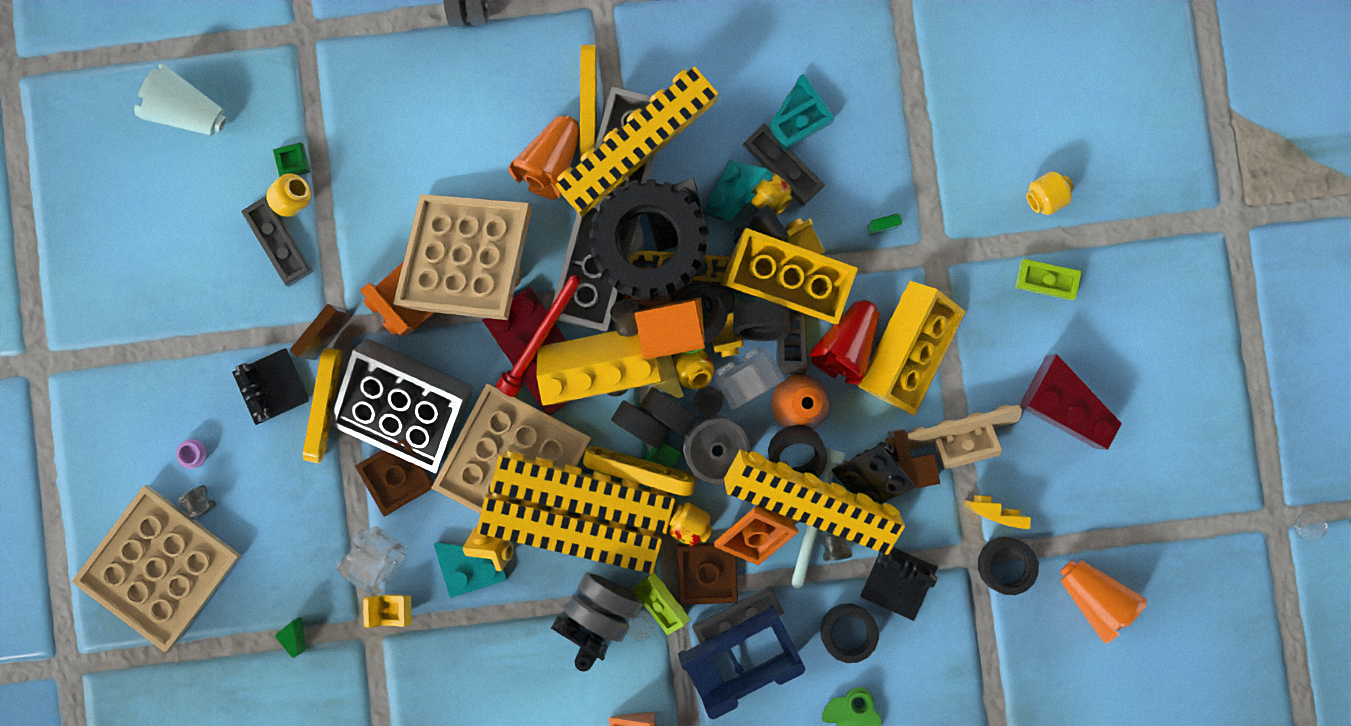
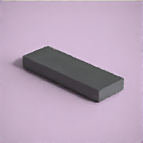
M764 123L743 143V146L766 169L777 173L791 186V195L803 207L825 186L790 149L783 150Z
M266 196L241 211L285 286L289 287L313 272L282 218L269 206Z
M768 586L738 603L693 624L692 628L701 644L769 609V606L772 604L779 616L784 614V611L772 587Z

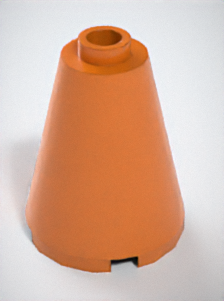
M567 115L555 117L511 162L508 168L511 176L519 184L522 179L530 184L528 190L534 194L550 200H555L557 196L560 198L562 194L558 191L555 184L559 182L558 176L571 167L580 137L578 122Z
M804 374L792 375L783 379L775 387L771 398V410L775 420L783 428L800 425L814 430L827 417L829 396L825 387L814 377ZM805 397L808 400L807 409L802 406V399Z
M1070 560L1060 570V573L1063 575L1060 579L1061 583L1105 644L1120 635L1116 629L1119 631L1124 626L1128 627L1147 605L1146 602L1148 601L1142 595L1083 560H1079L1076 563Z

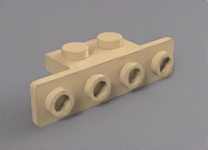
M1003 405L992 412L984 414L976 412L968 415L965 419L957 421L945 420L937 426L930 428H915L906 434L909 451L934 444L944 470L1000 456L1002 448L994 428L1019 422L1022 408L1020 405Z

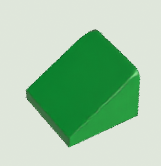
M298 617L275 635V638L292 658L306 651L302 618Z

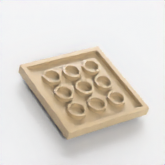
M420 194L393 305L400 309L508 320L532 206L529 203Z
M486 383L432 489L480 514L485 493L492 495L490 484L499 453L505 454L506 450H513L523 453V459L535 461L536 457L552 460V466L564 468L565 464L578 466L592 437L516 397H509L503 394L497 387ZM510 497L512 500L522 501V499ZM539 504V506L551 509V506Z
M146 485L141 488L71 582L163 652L167 653L171 651L242 555L152 487Z

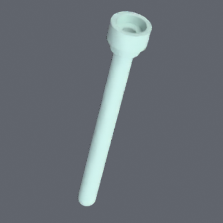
M825 448L827 464L821 474L820 481L831 485L834 474L832 469L839 466V464H843L845 453ZM810 525L806 527L792 578V585L795 588L803 586L818 528Z

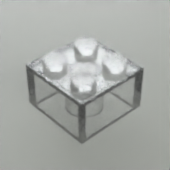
M757 347L741 357L744 361L741 364L734 366L733 362H730L716 371L718 377L714 378L713 381L730 410L736 409L786 380L768 348L761 352L760 348Z

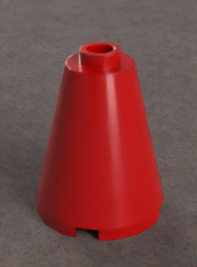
M868 300L853 302L841 316L838 325L834 324L811 349L809 357H812V364L834 379L839 374L846 377L845 383L861 384L866 374L880 317L879 312L876 310L877 306Z

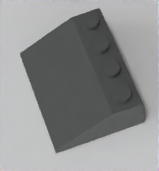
M367 338L352 351L329 425L436 473L463 418L474 386ZM405 438L417 457L408 454L404 445L394 448L391 444Z

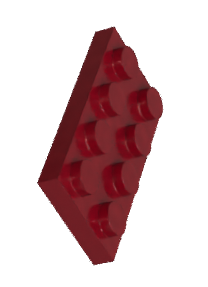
M529 287L512 299L508 320L484 318L482 321L514 367L548 311L533 289ZM556 323L541 346L567 341ZM537 351L523 373L522 378L544 413L551 416L571 401L542 406L537 381Z

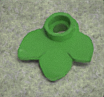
M862 687L852 688L845 697L833 698L825 706L822 713L823 722L836 723V726H881V717L874 709V698L867 689ZM857 697L864 699V703L861 706L853 704Z

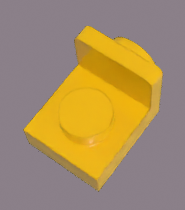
M799 218L785 226L790 244L820 255L825 253L812 228L813 223L811 219L803 222Z

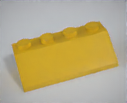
M745 228L730 256L721 285L838 325L858 268Z
M909 281L880 342L875 348V352L867 366L865 377L858 387L872 396L915 416L966 311L938 289Z
M637 326L541 346L538 350L537 381L542 406L666 382L661 357L644 359Z

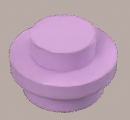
M188 439L178 446L176 457L183 467L188 469L198 468L206 461L207 449L201 441Z

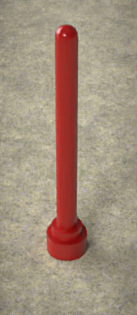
M570 276L513 369L503 373L497 381L496 387L503 394L509 397L517 396L522 388L523 373L580 285L581 279L579 276Z

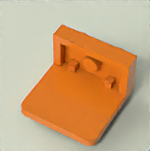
M402 262L378 285L368 283L360 291L366 297L363 300L364 304L373 313L378 311L385 318L382 323L392 335L395 336L398 333L400 336L408 337L436 312L400 309L393 305L403 266Z

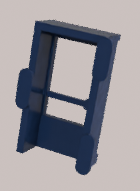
M773 604L769 606V609L687 651L683 650L678 653L681 666L689 674L710 719H717L738 707V699L773 681L782 685L805 672V666ZM771 626L784 652L743 673V666L739 665L731 648ZM725 651L728 652L735 666V672L739 674V676L727 682L724 681L712 656Z

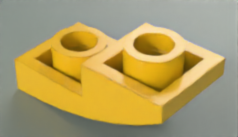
M974 495V500H964V506L984 518L1011 527L1030 529L1031 517L1021 515V510L1004 508L1003 514H1001V503L992 501V496Z

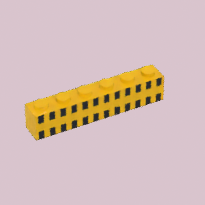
M695 66L689 71L684 69L678 73L672 80L674 83L666 91L664 89L657 91L649 100L651 104L643 110L638 108L631 113L626 120L628 123L620 130L615 128L610 131L603 139L605 141L604 144L597 150L594 147L589 149L581 157L580 160L582 162L574 169L569 167L558 176L559 182L555 186L581 217L718 101L719 93Z
M740 449L724 478L728 495L886 555L889 554L905 528L900 512L894 506L887 503L882 505L874 502L870 497L862 493L856 495L848 492L837 483H831L830 485L820 481L818 477L806 472L802 474L783 462H771L766 460L763 455L754 451L748 453Z
M506 450L505 454H498L490 484V492L664 534L667 532L675 501L667 491L651 487L650 490L639 487L640 483L623 479L622 483L611 480V475L594 471L593 476L582 473L583 468L565 464L564 468L552 466V460L536 457L535 461L523 459V453L513 450Z
M492 492V495L485 493L476 528V533L653 574L662 540L658 534H655V531L639 527L638 529L626 527L627 524L610 520L608 523L597 520L598 517L581 513L579 516L568 513V510L552 506L550 509L539 506V503L523 499L522 501L510 499V496Z

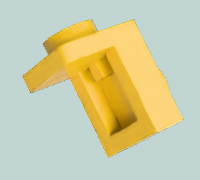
M733 313L727 314L725 327L712 340L714 354L721 352L722 358L739 354L738 348L744 347L742 338L733 333Z
M474 527L462 547L465 556L492 559L495 569L503 571L507 562L513 556V544L508 540L476 533L477 527Z
M379 594L365 597L363 600L364 627L372 628L380 625L405 627L412 625L411 595Z

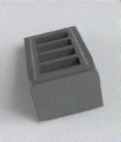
M790 312V323H799V328H790L789 335H799V339L783 338L776 340V374H805L808 369L806 314ZM784 347L799 348V351H784Z

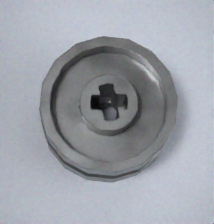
M718 415L702 417L696 421L688 435L684 437L683 442L684 458L694 475L704 482L716 485L725 483L724 478L740 449L748 453L751 452L750 441L744 430L728 417ZM715 445H720L722 450L718 455L715 452L712 454V448Z
M586 571L578 585L583 595L572 596L565 609L566 613L576 622L596 634L616 642H622L630 627L625 618H635L643 602L613 581Z

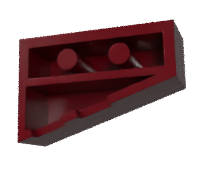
M1058 354L1045 356L1019 404L1022 409L1095 449L1108 450L1122 425L1117 417Z

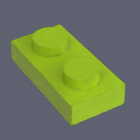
M1022 259L1015 289L1074 301L1076 300L1082 271Z
M654 572L631 588L667 635L682 628L691 620Z

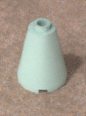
M162 63L158 64L160 70L153 68L149 72L138 93V96L143 98L142 105L140 107L135 104L134 111L137 117L142 120L210 136L215 132L220 133L227 120V117L223 116L224 109Z

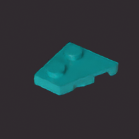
M802 74L797 79L790 94L783 101L779 111L771 120L769 129L783 150L786 151L832 124L834 116L806 76Z
M728 160L704 212L710 217L730 222L739 213L740 209L755 196L752 192L763 179L769 182L774 174L766 168Z
M442 541L433 544L450 598L508 579L505 568L503 571H497L492 559L465 556L462 548L464 545L448 544Z

